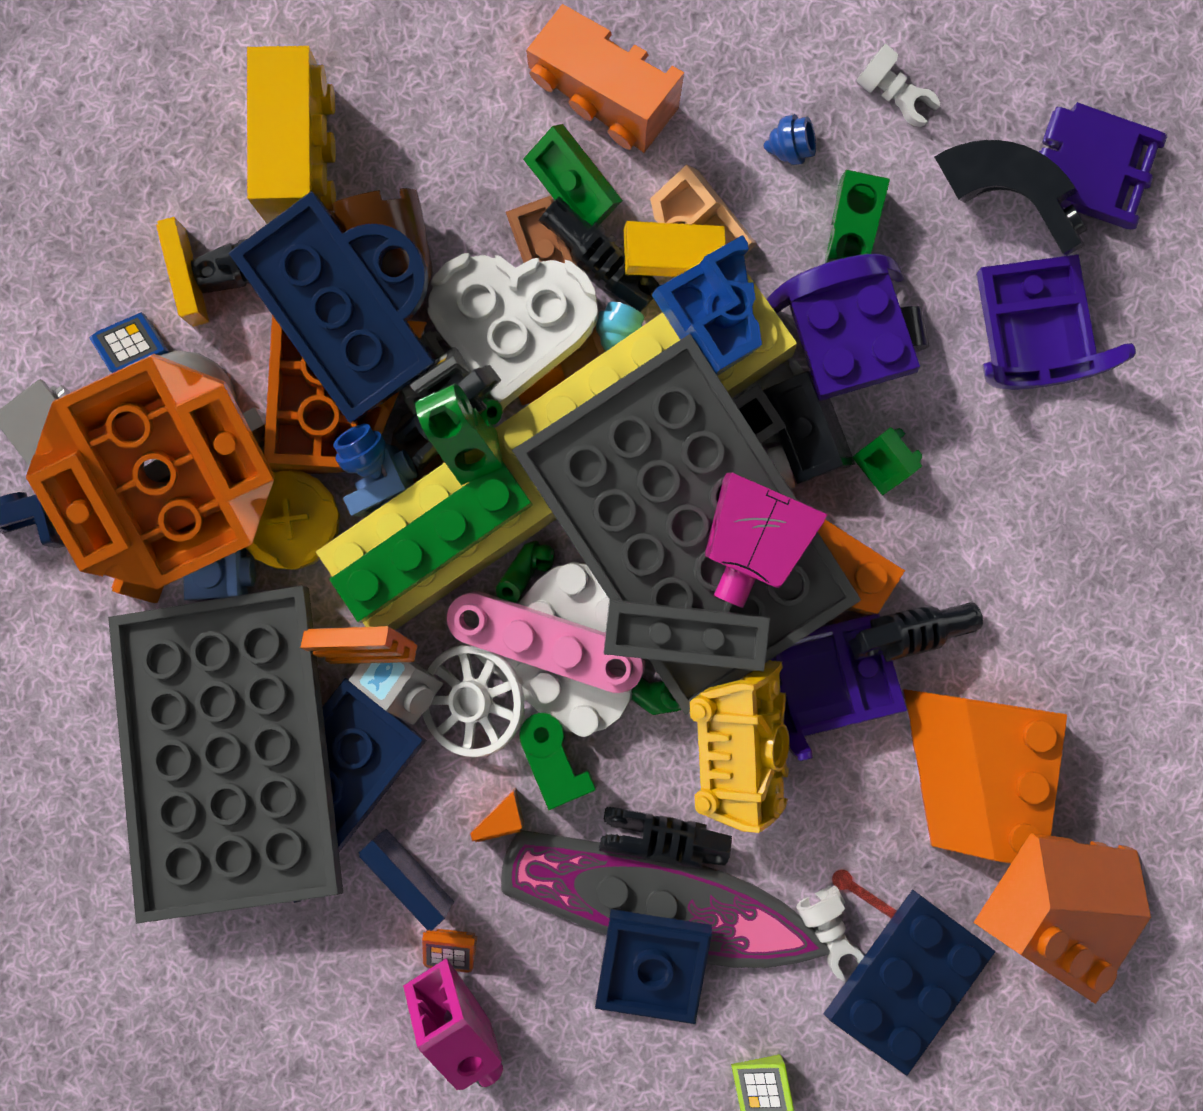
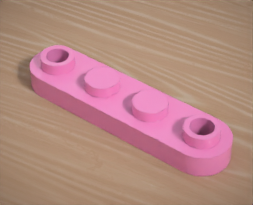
M472 591L459 596L451 603L447 612V625L450 632L463 643L612 693H623L631 690L638 684L645 671V659L604 655L605 632L484 592ZM467 610L477 613L479 625L476 628L469 627L465 623L464 614ZM612 659L623 661L626 666V673L622 676L613 675L608 667L609 661Z

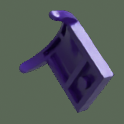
M862 254L834 260L792 277L780 285L767 298L768 303L776 314L787 306L790 307L819 401L918 372L920 365L891 281L892 279L898 283L904 280L901 268L893 258L882 254Z
M1079 254L981 267L976 273L991 362L982 365L985 381L989 385L1005 390L1033 389L1060 385L1104 373L1120 366L1135 356L1136 349L1132 343L1123 344L1097 354Z
M879 613L820 627L771 659V661L782 662L783 668L779 673L780 692L786 693L783 724L787 727L789 733V751L796 759L805 761L813 758L812 750L805 739L807 736L907 711L893 661L886 662L883 655L856 660L849 645V641L855 638L859 632L872 628L870 621L880 617Z

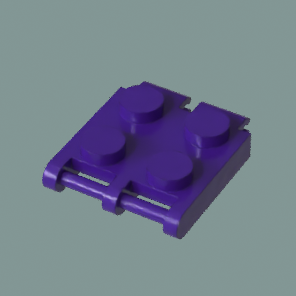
M1077 102L1071 110L1063 107L1055 108L1042 143L1057 149V151L1043 147L1039 152L1058 165L1078 190V193L1061 202L1064 208L1073 204L1079 213L1133 230L1137 228L1140 219L1136 212L1144 189L1151 187L1154 178L1150 171L1157 150L1164 147L1167 135L1156 129ZM1143 145H1146L1148 148L1141 169H1136ZM1131 185L1134 186V190L1131 195L1127 210L1125 211L1122 210V207L1129 186Z

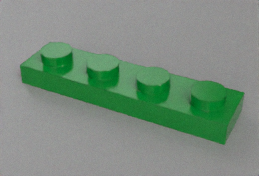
M503 461L502 468L470 481L329 579L358 623L368 620L533 505Z

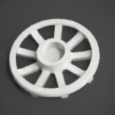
M463 644L444 651L429 666L427 670L433 676L434 674L438 675L452 687L449 696H434L431 704L449 705L452 713L439 727H436L429 708L422 713L424 721L434 738L449 751L460 756L472 758L488 756L505 748L514 738L525 719V715H523L524 693L522 688L524 682L522 677H518L512 665L501 655L469 644ZM470 654H477L487 658L478 679L474 678ZM456 655L459 656L464 676L462 682L442 665L446 660ZM497 665L503 671L508 681L489 688L487 683ZM512 690L513 710L493 702L495 696ZM489 713L511 721L501 737L489 718ZM458 721L466 722L462 747L450 742L443 736ZM476 722H480L491 745L473 749Z

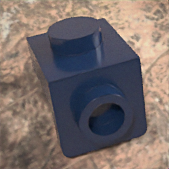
M17 492L0 497V534L36 524L43 546L53 548L65 547L36 494L28 497L26 492Z

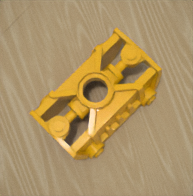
M769 660L765 663L764 671L754 670L738 681L709 687L689 702L690 717L693 721L697 722L701 789L694 795L695 810L699 814L743 832H762L779 818L788 802V799L784 798L783 777H788L789 768L786 764L789 752V733L787 727L783 724L786 693L780 692L779 673L783 666L782 662Z

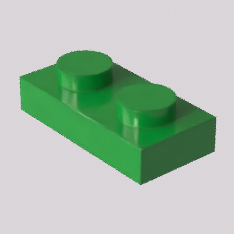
M563 124L552 126L523 159L554 200L560 196L571 209L591 226L595 223L599 226L623 201Z

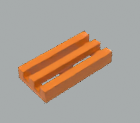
M389 626L308 629L303 632L300 648L305 651H313V655L319 658L326 657L325 661L330 664L414 662L417 644Z

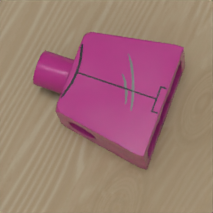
M726 473L705 552L706 557L726 565L714 596L743 608L756 579L779 589L824 523L827 514L735 473Z
M446 958L403 985L417 1048L456 1090H464L475 1082L480 1087H488L494 1084L503 1072L502 1057L495 1034L484 1010ZM447 1010L453 1017L448 1023L444 1020Z

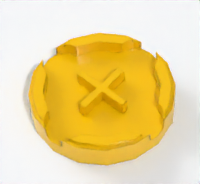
M298 470L273 472L275 478L253 543L246 547V549L255 559L273 568L298 570L315 564L320 560L316 551L337 537L340 514L334 496L319 479Z

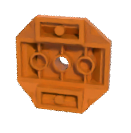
M156 354L143 358L54 400L43 426L36 452L32 457L26 474V479L80 572L102 577L106 575L128 583L159 589L252 545L275 478L226 382ZM150 459L164 462L170 470V479L165 482L151 480L144 471V462Z

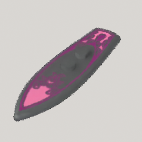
M524 830L516 833L503 860L501 873V890L503 894L605 935L607 934L610 910L614 909L712 925V937L707 964L731 968H769L797 964L830 954L827 944L825 942L821 943L815 934L816 930L813 927L808 928L805 926L801 916L784 902L749 882L704 865L701 868H690L680 864L672 865L655 862L647 858L644 860L599 851L600 842Z

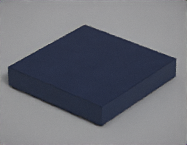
M387 829L372 839L359 852V857L427 931H432L446 918L454 901Z
M611 909L595 1009L696 1024L712 937V925Z

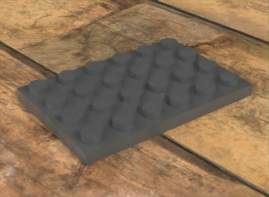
M691 334L512 450L592 574L611 600L768 616L770 624L765 663L861 601L818 532L779 589L756 579L743 608L714 596L726 565L706 557L705 552L726 473H735L796 501L797 499ZM649 659L685 715L690 712L689 702L707 688L738 681L754 671Z
M303 585L108 617L136 924L343 894L317 656L313 655V651H305L300 648L303 632L308 629H314L309 588Z

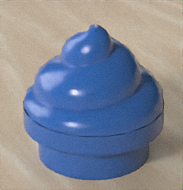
M796 114L781 118L778 127L771 131L769 140L764 142V149L768 153L776 155L781 161L788 162L791 165L803 164L805 158L815 156L816 137L810 118L808 116L799 118Z
M360 424L348 429L335 440L333 444L337 452L335 459L342 470L347 473H357L361 477L371 476L372 478H378L380 476L386 448L385 440L380 432L373 431L369 424Z

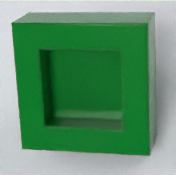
M890 427L852 457L882 496L922 467L920 463L922 459L921 452L916 450L912 453L901 440L906 434L901 428L894 430Z

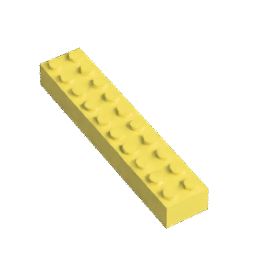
M747 273L748 283L753 282ZM755 283L756 300L753 303L752 309L755 319L759 322L762 345L749 356L718 375L719 380L731 398L793 357L797 346L796 340ZM663 312L495 428L498 434L502 461L533 505L363 622L365 627L389 626L394 630L398 629L556 520L553 512L512 450L680 341ZM476 448L464 453L466 464L476 463L485 455L483 451ZM443 463L317 550L316 553L333 577L466 484L460 485L446 463Z

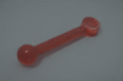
M840 869L833 874L832 883L838 889H848L889 918H892L896 913V909L852 881V876L848 871Z

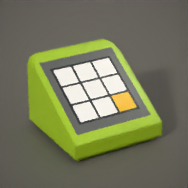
M781 1054L731 1064L740 1111H794L786 1067Z

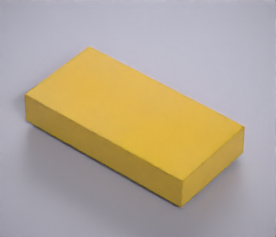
M175 217L159 220L156 227L178 315L193 327L209 323L203 294L197 286L191 267V260L194 258L187 230Z
M626 221L623 230L625 275L677 277L698 265L706 255L726 245L724 226Z

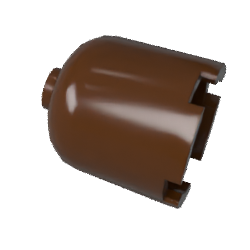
M401 188L399 191L401 198L382 200L380 190L371 191L333 202L334 212L327 209L343 232L360 225L381 224L392 227L407 236L417 246L425 260L429 286L433 276L432 261L417 190ZM399 248L387 252L382 261L383 270L389 277L401 276L409 266L407 252Z

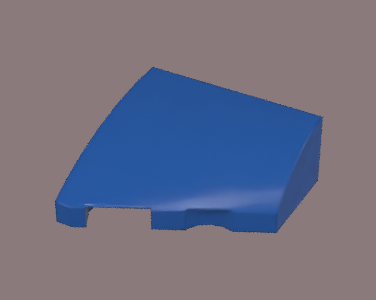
M743 235L706 255L698 265L657 287L652 294L679 339L681 340L691 334L717 376L749 356L762 345L759 322L753 315L752 306L756 298L754 283H748L744 255L748 252L749 248L748 242Z

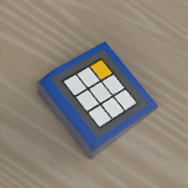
M142 312L103 328L89 337L111 373L152 354L159 356L169 352L147 316Z

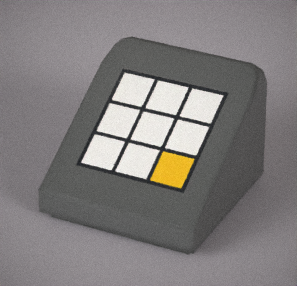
M452 347L434 359L436 364L411 381L410 386L413 391L424 398L439 391L456 373L461 372L466 377L471 371L458 349Z

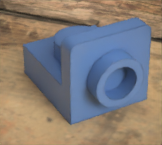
M386 444L383 467L387 476L384 477L381 472L378 478L364 477L354 484L357 491L343 497L351 516L367 517L415 484L413 479L418 476L417 470L411 457L405 450L399 451L396 446Z
M243 548L184 576V600L221 599L248 594L247 587L254 586L256 580V568L253 557H246V548Z

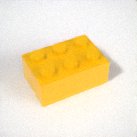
M309 46L247 47V199L266 224L311 191L319 197L327 209L334 211L333 202L336 201V190L334 181H327V163L335 162L336 145L333 132H327V115L335 114V92L333 84H327L324 65L317 64Z

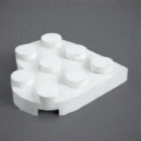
M464 253L446 262L434 275L431 282L433 288L428 298V314L440 337L450 349L455 347L459 350L470 371L472 372L479 367L483 368L485 365H491L500 377L501 382L489 395L493 400L498 401L502 408L506 407L580 348L592 334L599 319L595 288L587 274L568 260H565V263L555 260L540 262L539 258H534L515 268L501 256L495 255V258L486 255L470 257L469 253Z
M571 562L554 567L537 580L518 603L601 632L606 631L609 598L587 564ZM477 654L474 655L482 663L486 664V657ZM504 657L512 665L518 677H522L524 685H522L524 699L538 712L551 714L556 717L565 731L573 732L578 736L585 737L596 731L606 729L621 717L632 698V689L623 693H612ZM619 659L609 661L608 667L613 675L622 676L626 673V666L623 661ZM496 665L493 672L504 682H507V677Z

